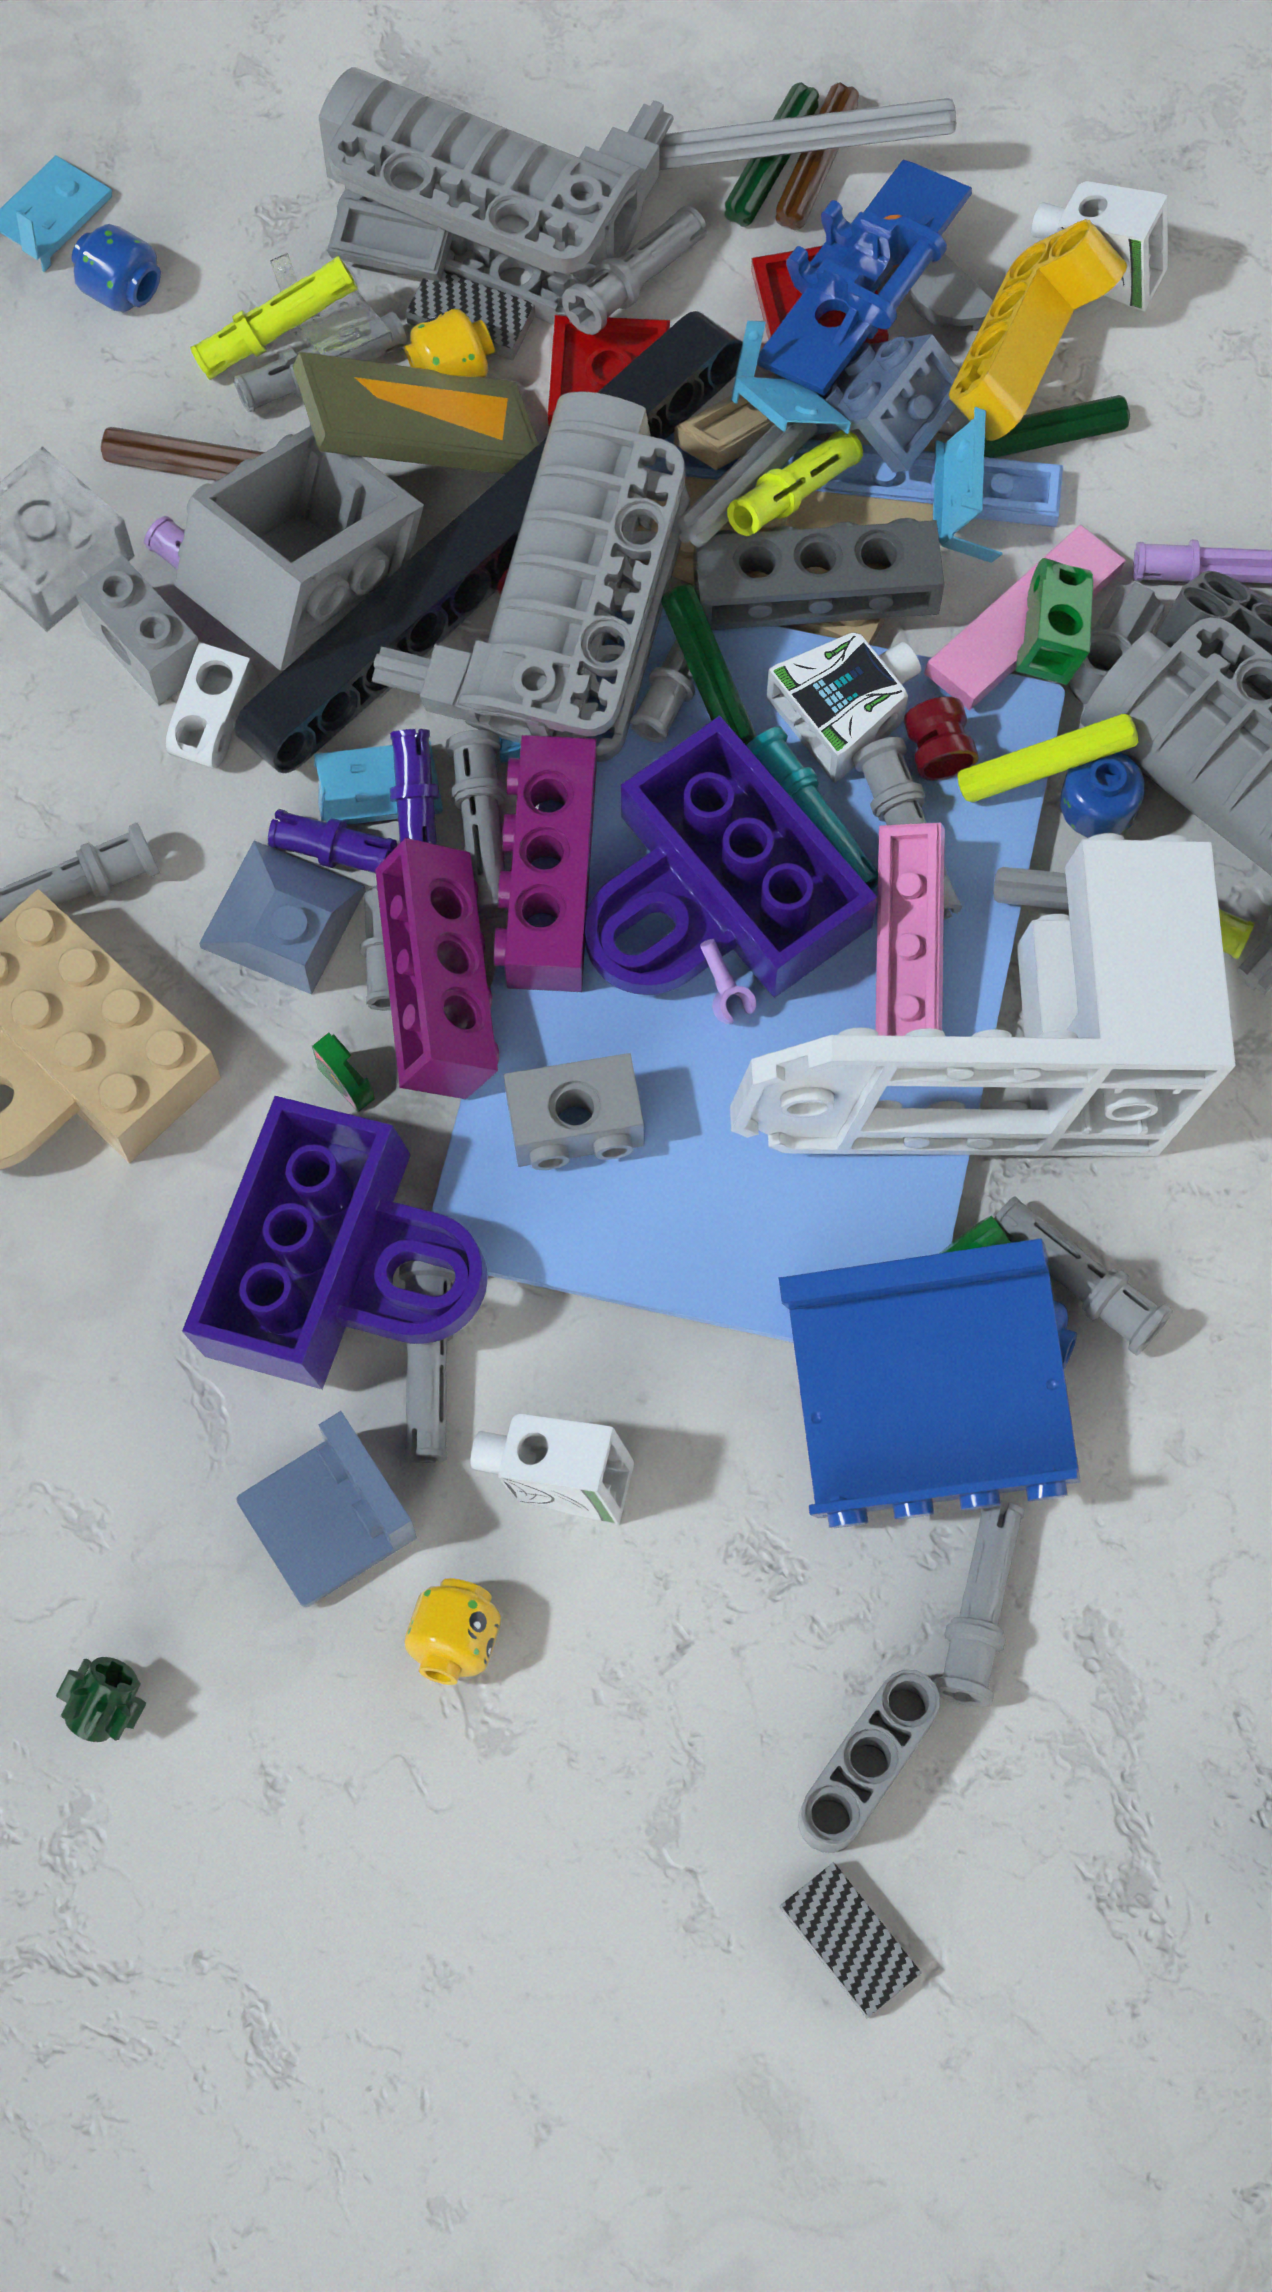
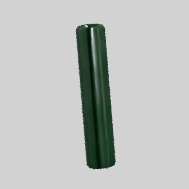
M802 82L794 84L773 120L814 115L819 107L818 91L814 87H807ZM791 154L749 160L725 201L726 210L724 216L727 220L736 222L742 227H746L753 222Z
M1116 395L1024 415L1021 421L1003 437L993 441L985 438L984 457L996 458L1125 430L1129 426L1130 420L1128 403L1124 396Z
M690 584L673 588L664 594L661 603L709 717L713 721L718 716H721L742 742L747 745L757 735L696 591Z

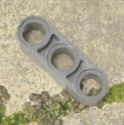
M901 1670L893 1673L885 1680L807 1793L799 1812L798 1828L802 1838L811 1848L825 1853H835L845 1849L856 1838L930 1729L940 1707V1694L935 1683L926 1674L917 1670ZM900 1690L911 1691L922 1699L925 1714L915 1721L901 1720L892 1713L889 1706V1697ZM863 1745L876 1747L886 1758L887 1770L875 1778L862 1776L853 1768L850 1761V1753L855 1748ZM823 1801H834L846 1810L849 1817V1826L843 1832L836 1835L821 1832L812 1820V1809Z

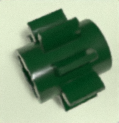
M99 1657L92 1662L89 1659H83L78 1671L68 1670L56 1697L67 1703L61 1713V1717L65 1719V1723L70 1731L84 1740L103 1742L110 1737L117 1741L120 1739L125 1728L134 1729L146 1706L144 1700L135 1696L141 1685L136 1673L126 1663L111 1657Z

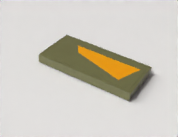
M299 352L293 365L294 374L317 447L321 452L506 474L539 445L518 386L514 381L485 377L452 376L428 369Z

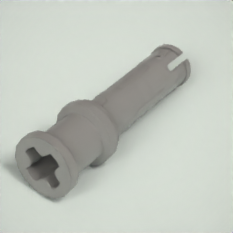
M690 206L681 207L669 220L648 234L620 258H607L601 261L596 266L594 275L583 284L576 283L567 288L562 295V305L570 322L585 334L593 335L605 327L607 318L617 309H626L636 303L639 298L640 288L646 282L659 274L680 257L682 253L706 236L707 230L702 229L706 226L702 215Z
M468 730L452 735L445 743L447 755L453 758L456 783L450 791L451 801L458 810L462 811L466 851L471 853L473 877L478 884V916L484 919L496 918L508 914L509 908H499L498 906L499 876L501 870L505 871L498 807L502 805L506 796L505 785L502 781L498 780L495 755L501 747L500 738L492 731Z
M887 737L871 742L859 749L852 757V761L856 771L863 772L874 798L870 806L875 817H878L882 822H886L887 825L926 823L921 809L924 804L925 793L922 785L914 783L903 757L907 749L903 739L900 737ZM944 866L945 920L952 917L948 908L951 909L952 913H958L962 906Z
M138 822L129 825V833L95 847L89 842L80 846L81 849L76 851L77 857L1 888L0 922L37 889L58 907L65 902L91 892L94 893L95 897L98 895H102V897L111 894L112 886L143 873H147L151 877L160 874Z
M1016 1196L1012 1197L995 1216V1221L1011 1243L1042 1238L1046 1247L1050 1276L1083 1302L1082 1309L1086 1311L1085 1315L1089 1319L1094 1321L1100 1318L1129 1341L1128 1350L1136 1356L1148 1346L1171 1316L1173 1310L1166 1304L1158 1307L1128 1283L1129 1275L1123 1270L1117 1271L1113 1268L1108 1271L1049 1223H1046L1033 1213Z
M413 1261L402 1264L399 1267V1278L405 1281V1290L436 1297L450 1290V1282L455 1280V1272L421 1261ZM453 1335L427 1344L407 1343V1432L405 1445V1460L436 1463V1461L442 1462L447 1460L446 1354L447 1341L453 1339Z
M1012 1502L1008 1503L1007 1511L1004 1512L1001 1528L997 1526L1001 1505L981 1509L982 1513L960 1615L951 1619V1623L946 1625L944 1635L950 1641L943 1675L934 1680L940 1697L951 1702L975 1707H988L992 1705L994 1694L988 1688L996 1652L1004 1650L1005 1645L1004 1632L998 1627L1020 1522L1024 1516V1509Z

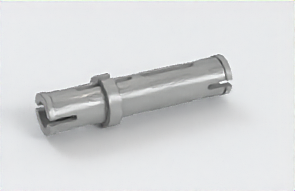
M390 312L381 318L341 333L298 352H295L293 349L283 351L279 355L280 359L242 375L234 376V384L243 406L247 412H252L258 407L292 393L297 397L301 396L293 370V365L299 352L372 361L396 350L404 349L408 342L406 333L397 314Z

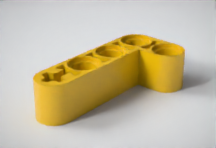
M1084 219L1033 244L1016 258L1010 266L949 392L950 400L969 421L974 419L975 407L986 410L985 438L987 440L993 441L1003 437L1021 421L1073 311L1105 295L1121 280L1126 272L1127 264L1090 220Z

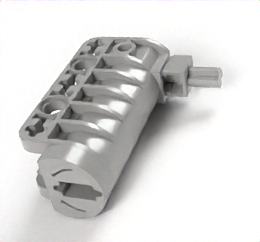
M356 67L347 69L337 79L326 97L319 114L327 177L345 185V190L337 204V213L342 196L389 206L454 233L444 267L445 272L534 303L535 317L553 325L555 315L567 316L564 308L559 306L558 297L562 298L567 288L576 283L583 284L594 275L596 266L601 261L607 258H620L626 254L643 211L642 203L646 200L659 177V145L674 120L672 114L664 112V104L653 100L650 106L643 104L628 132L612 127L599 151L585 146L580 157H576ZM467 250L474 251L475 260L467 258L463 264L455 261V254L462 256ZM484 266L490 268L489 275L484 273ZM513 267L524 268L531 274V278L526 283L518 286L501 280L500 276L505 270ZM543 280L548 281V290L544 288L541 290Z
M571 392L559 397L488 642L476 640L472 654L435 644L431 659L381 646L380 653L376 654L373 665L375 670L372 682L418 693L426 711L465 720L466 724L478 730L492 731L500 738L521 743L522 735L588 738V736H596L608 730L614 733L612 739L602 738L598 747H596L597 762L612 759L621 751L626 740L663 610L661 600L664 594L668 592L682 543L678 537V534L681 532L678 520L690 508L689 494L685 486V464L682 454L674 444L650 436L645 407L618 397L592 392ZM656 457H663L666 459L667 469L673 472V474L653 471L646 466H652ZM650 499H653V500L656 499V501H667V502H666V505H665L664 507H662L661 505H659L658 503H656V502H654V501H652V500H650ZM654 520L658 524L657 533L651 531ZM641 525L650 531H637V529ZM629 558L642 560L650 559V562L648 565H644L640 561L636 560L634 568L632 569L629 565ZM623 582H626L640 591L634 593L631 592V588H621ZM615 613H622L623 618H633L632 624L629 625L615 617ZM621 637L625 642V647L620 645L604 646L606 639H610L618 644ZM611 659H616L615 661L609 663L605 662ZM597 675L601 677L617 676L614 684L603 678L600 684L596 679ZM590 696H594L600 700V704L607 707L605 712L599 711L598 703H588Z
M1210 617L1199 620L1171 648L1147 631L1126 650L1102 679L1082 713L1081 724L1086 727L1120 714L1130 715L1137 730L1138 744L1135 747L1120 752L1129 756L1140 767L1144 775L1272 876V698L1265 700L1243 682L1244 679L1255 674L1264 675L1272 681V655L1234 625L1220 618ZM1218 638L1224 643L1221 652L1224 658L1233 665L1237 663L1239 656L1244 661L1239 664L1235 673L1232 674L1228 671L1230 663L1220 655L1213 653L1206 659L1199 654L1202 646L1200 639L1206 643H1211ZM1272 912L1262 932L1267 937L1237 969V972L1246 979L1245 984L1253 991L1257 988L1263 994H1266L1272 987Z

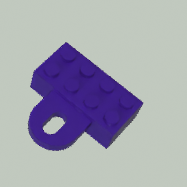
M721 716L715 718L621 784V818L648 848L650 853L606 883L593 897L586 913L584 927L585 945L589 959L596 971L613 986L639 995L662 994L679 988L709 967L700 944L709 939H714L722 957L731 950H734L775 998L872 928L877 896ZM664 913L675 922L676 926L671 933L641 954H625L615 945V941L620 934L649 914Z
M274 1096L182 1332L204 1357L323 1390L346 1327L410 1344H427L443 1340L462 1329L480 1308L487 1288V1266L474 1238L460 1223L442 1214L393 1202L411 1156L393 1125ZM421 1261L455 1272V1281L447 1293L433 1297L394 1286L393 1275L396 1269L403 1263Z

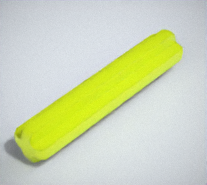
M1120 714L963 769L957 774L960 791L965 800L969 802H976L1135 747L1138 744L1137 730L1130 715Z

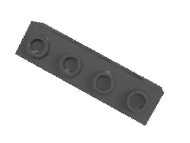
M900 518L886 524L871 525L840 522L826 528L812 529L780 526L767 532H756L750 536H744L731 530H720L704 546L696 547L694 545L693 572L695 591L712 630L939 615L945 584L937 520L917 521L912 518ZM870 563H880L888 568L883 570H875L869 568L866 565ZM810 567H820L827 570L828 572L823 574H814L808 572L806 569ZM760 571L768 576L752 578L747 576L746 573Z

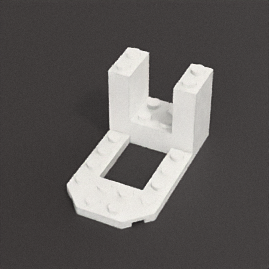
M1113 833L1098 834L1080 841L1065 866L1069 915L1050 914L1042 916L1037 920H1032L1017 944L1025 1037H1012L1010 1032L999 1029L980 1031L971 1037L945 1036L943 1031L931 1028L914 1030L905 1036L878 1035V1032L874 1029L861 1027L846 1029L838 1035H829L780 1051L767 1053L750 1061L730 1105L731 1131L747 1138L759 1135L758 1131L768 1134V1145L770 1148L782 1153L1158 1157L1236 1066L1212 843L1188 841L1186 837L1181 835H1164L1153 840H1124L1121 835ZM887 1086L1029 1088L1031 1109H1028V1106L1021 1102L998 1103L991 1106L990 1109H965L963 1103L956 1101L937 1102L929 1105L927 1108H902V1104L899 1102L878 1100Z

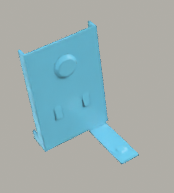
M55 155L0 208V233L21 245L23 252L36 260L40 258L42 271L45 272L51 266L50 257L112 198V190Z
M747 320L731 400L738 404L739 396L742 395L783 432L786 430L787 422L836 424L848 434L851 422L814 391L788 379L754 377L766 322Z
M975 407L974 419L946 443L936 440L933 520H937L941 547L992 563L1002 555V552L954 537V534L978 516L983 508L986 410Z
M429 741L432 784L439 785L431 741ZM393 745L314 755V767H317L319 778L318 805L321 821H326L327 823L331 818L345 821L347 825L398 819L397 802L390 801V788L396 786ZM440 790V798L434 800L435 814H441L443 811Z

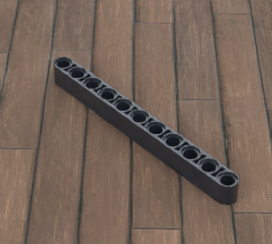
M699 311L689 312L597 393L618 397L645 407L650 436L665 440L675 431V426L688 420L736 376L743 341ZM547 438L243 707L236 719L234 727L236 736L277 772L286 774L296 770L390 687L372 682L375 670L373 665L376 654L380 653L381 646L423 657L435 644H438L497 591L500 578L510 566Z

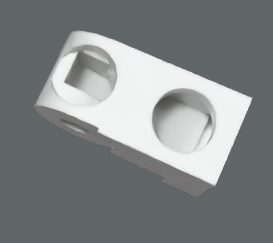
M198 643L169 724L166 738L168 754L213 769L219 767L227 752L236 719L245 706L246 701H250L253 698L260 681L250 658L205 643Z

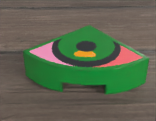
M328 1032L312 1045L318 1070L357 1112H360L375 1099V1092L368 1078H363L347 1061L351 1054L334 1034L331 1035Z

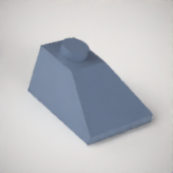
M254 840L199 942L200 948L312 995L365 893V886Z

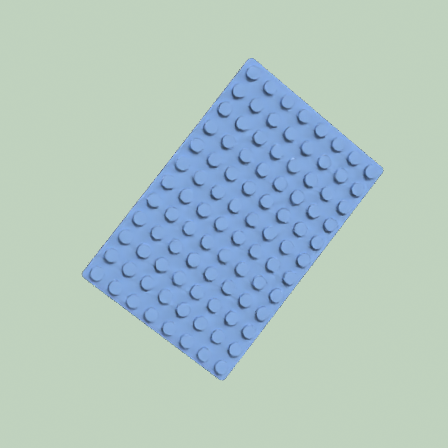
M664 608L632 717L637 713L651 686L649 681L650 673L654 668L662 666L676 640ZM615 613V617L629 625L632 624L633 618H623L622 613ZM778 626L712 630L756 735L758 736L773 727H782L788 735L785 743L804 768L811 767L817 774V781L819 782L817 790L852 835L868 860L878 870L879 826L887 824L873 815L870 804L874 798L864 773L856 771L854 767L842 779L834 783L766 698L768 673L771 667L837 638ZM621 637L618 644L610 639H606L604 646L620 645L625 647V642ZM870 645L878 656L889 650ZM916 655L921 665V672L902 684L908 695L905 714L911 708L926 700L938 697H952L924 674L927 662L931 657ZM611 659L605 662L609 663L615 661L616 659ZM1009 674L970 711L964 707L967 716L964 731L966 735L971 736L974 740L979 756L978 762L975 765L1056 737L1065 697L1064 688L1058 683ZM597 675L596 679L600 684L602 678L614 684L617 676L601 677ZM695 681L693 683L695 695L690 701L683 702L665 741L660 743L648 741L634 732L631 728L632 724H630L621 751L612 759L597 762L588 907L593 897L606 883L650 853L648 848L621 818V784L711 722ZM590 696L588 703H598L599 711L605 712L607 707L600 704V700L594 696ZM903 720L900 726L888 737H900L905 743L907 751L903 756L913 782L921 784L925 793L924 804L921 809L926 823L941 822L945 828L944 866L962 906L958 913H952L951 909L948 908L952 917L944 920L942 1031L945 1033V1036L971 1037L980 1031L996 1029L1021 905L998 903L994 900L995 875L1001 867L1029 869L1048 777L976 802L966 801L960 791L957 776L945 780L930 781L923 779L919 775L915 762V753L918 750L917 743L909 739ZM607 730L605 733L588 736V738L596 739V747H598L602 738L612 739L614 733ZM548 800L541 802L538 810L542 812H555L564 805L557 801ZM543 856L534 860L531 865L538 869L546 870L554 868L560 861L550 856ZM878 885L872 890L877 896L872 928L775 998L734 950L724 955L722 958L729 974L733 976L736 986L749 989L756 999L754 1012L747 1014L739 996L732 994L728 997L726 1007L732 1016L733 1024H725L714 1015L712 1009L713 999L719 991L710 967L672 991L656 995H639L623 991L607 982L592 965L586 945L582 992L507 989L505 966H496L490 990L492 993L491 1018L494 1041L499 1048L498 1071L467 1099H461L431 1212L448 1216L468 1230L484 1256L488 1276L792 1343L793 1335L789 1309L781 1301L779 1277L939 1254L952 1243L970 1155L782 1153L769 1147L768 1134L758 1131L759 1135L747 1138L731 1131L730 1105L751 1059L829 1035H838L846 1029L862 1027L876 1030ZM538 913L531 916L526 922L534 927H547L554 923L556 918L547 913ZM664 913L649 914L620 934L615 941V945L625 954H641L671 933L676 926L675 922ZM631 1053L644 1122V1146L635 1147L632 1153L617 1159H598L593 1154L570 1158L568 1164L551 1170H536L532 1168V1165L518 1167L503 1074ZM887 1086L878 1101H896L902 1104V1108H927L929 1105L937 1102L956 1101L963 1103L965 1109H979L984 1087ZM571 1107L564 1110L559 1115V1119L568 1125H581L587 1122L592 1115L584 1108Z

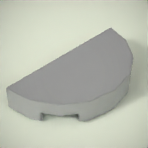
M945 253L940 260L930 262L906 295L920 316L935 326L942 328L944 323L955 326L972 325V330L980 329L993 302Z

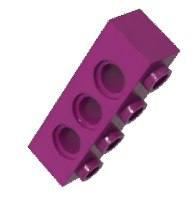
M522 735L520 758H509L507 795H517L516 814L504 815L503 851H512L513 858L512 871H500L498 890L499 908H509L507 928H496L494 941V966H505L507 989L582 992L585 956L584 927L588 910L597 773L596 739ZM548 800L557 801L564 805L555 812H542L535 808L541 802ZM543 856H550L560 861L554 868L546 870L538 869L531 865L534 860ZM538 913H547L556 918V921L547 927H534L526 922L531 916Z
M405 838L375 869L399 1087L467 1099L498 1071L499 1048L494 1041L491 1018L492 993L487 986L484 963L485 938L480 932L477 908L478 884L473 877L471 853Z

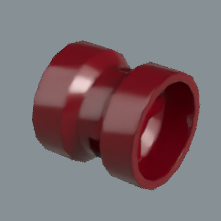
M938 697L917 704L904 715L907 735L911 741L917 743L918 750L915 753V762L919 775L923 779L937 781L953 778L961 770L974 766L978 762L979 756L975 742L964 731L967 716L963 703L958 698Z

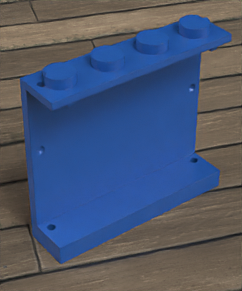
M1042 1238L778 1278L781 1301L789 1309L815 1501V1504L809 1505L811 1516L816 1518L828 1517L829 1528L851 1527L867 1524V1512L893 1508L895 1519L917 1518L933 1515V1503L959 1499L961 1510L983 1509L1000 1506L999 1494L1026 1490L1028 1501H1041L1068 1496L1066 1485L1081 1483L1048 1258Z

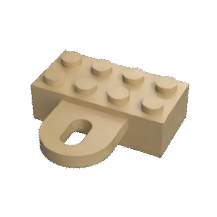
M37 889L0 922V1085L9 1086L14 1090L11 1103L0 1113V1170L18 1164L29 1157L76 1113L130 1164L221 1079L212 1051L46 895Z

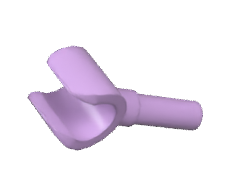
M709 939L700 944V947L719 991L713 999L712 1009L714 1015L725 1024H733L732 1016L726 1007L728 997L732 994L739 996L744 1010L747 1014H751L756 1007L755 996L749 989L736 986L715 940Z

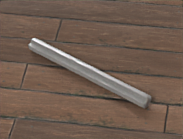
M944 98L667 133L659 145V170L948 135L956 130L955 105L952 99Z

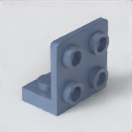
M933 334L911 338L900 336L891 341L875 344L865 342L862 343L824 396L818 395L851 422L849 430L859 429L892 472L908 471L957 407L950 400L949 392L959 369ZM816 423L818 431L814 435L838 432L842 429L836 424Z
M342 1411L318 1424L324 1442L245 1490L236 1499L245 1517L303 1607L311 1606L417 1539L412 1520Z

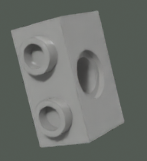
M123 555L74 589L87 627L159 706L183 688L199 643L198 638Z
M631 1053L503 1074L518 1167L532 1165V1168L536 1170H551L568 1164L570 1158L595 1154L598 1159H617L629 1155L635 1147L644 1146V1122ZM571 1107L584 1108L592 1115L587 1122L581 1125H568L559 1119V1115Z

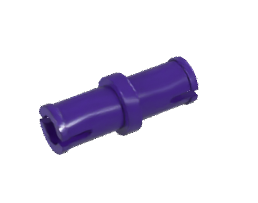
M416 729L398 730L390 733L393 745L396 785L390 788V801L397 802L400 843L405 838L437 845L434 800L440 798L439 785L432 784L429 745L430 730L419 729L418 733H416Z
M278 809L275 812V819L271 820L268 831L269 847L282 848L318 858L319 865L329 868H335L337 864H342L375 874V869L397 847L395 839H385L348 829L345 821L331 818L325 823L291 814L282 809Z

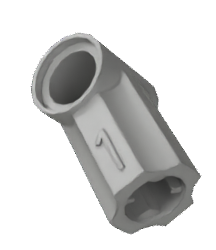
M1136 582L1132 585L1119 584L1091 631L1090 653L1069 681L1072 693L1082 703H1088L1090 697L1108 673V671L1098 670L1092 665H1101L1110 670L1136 640L1147 631L1153 632L1165 609V606L1156 598L1153 590Z

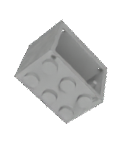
M310 425L295 435H286L272 449L255 459L249 458L244 460L233 472L212 484L206 483L200 486L192 494L187 504L188 517L184 538L178 550L180 559L175 586L281 671L299 658L410 559L424 505L363 457L319 451Z

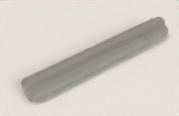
M787 422L785 432L774 424L679 518L678 526L681 532L678 534L680 540L684 544L690 541L696 547L704 546L729 521L727 517L729 503L754 489L758 479L771 469H781L818 431L816 423Z

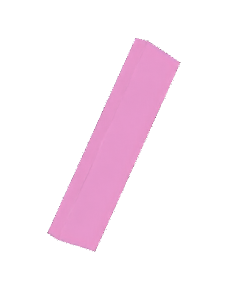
M1079 525L1044 557L1066 565L1090 570L1093 574L1092 598L1121 573L1126 561L1082 525ZM1038 563L927 662L924 674L949 695L960 699L963 706L969 711L1016 669L1017 653L1024 642L1026 613L1028 611V591Z
M941 822L879 826L876 1031L878 1035L905 1036L911 1031L926 1028L942 1031L945 828Z

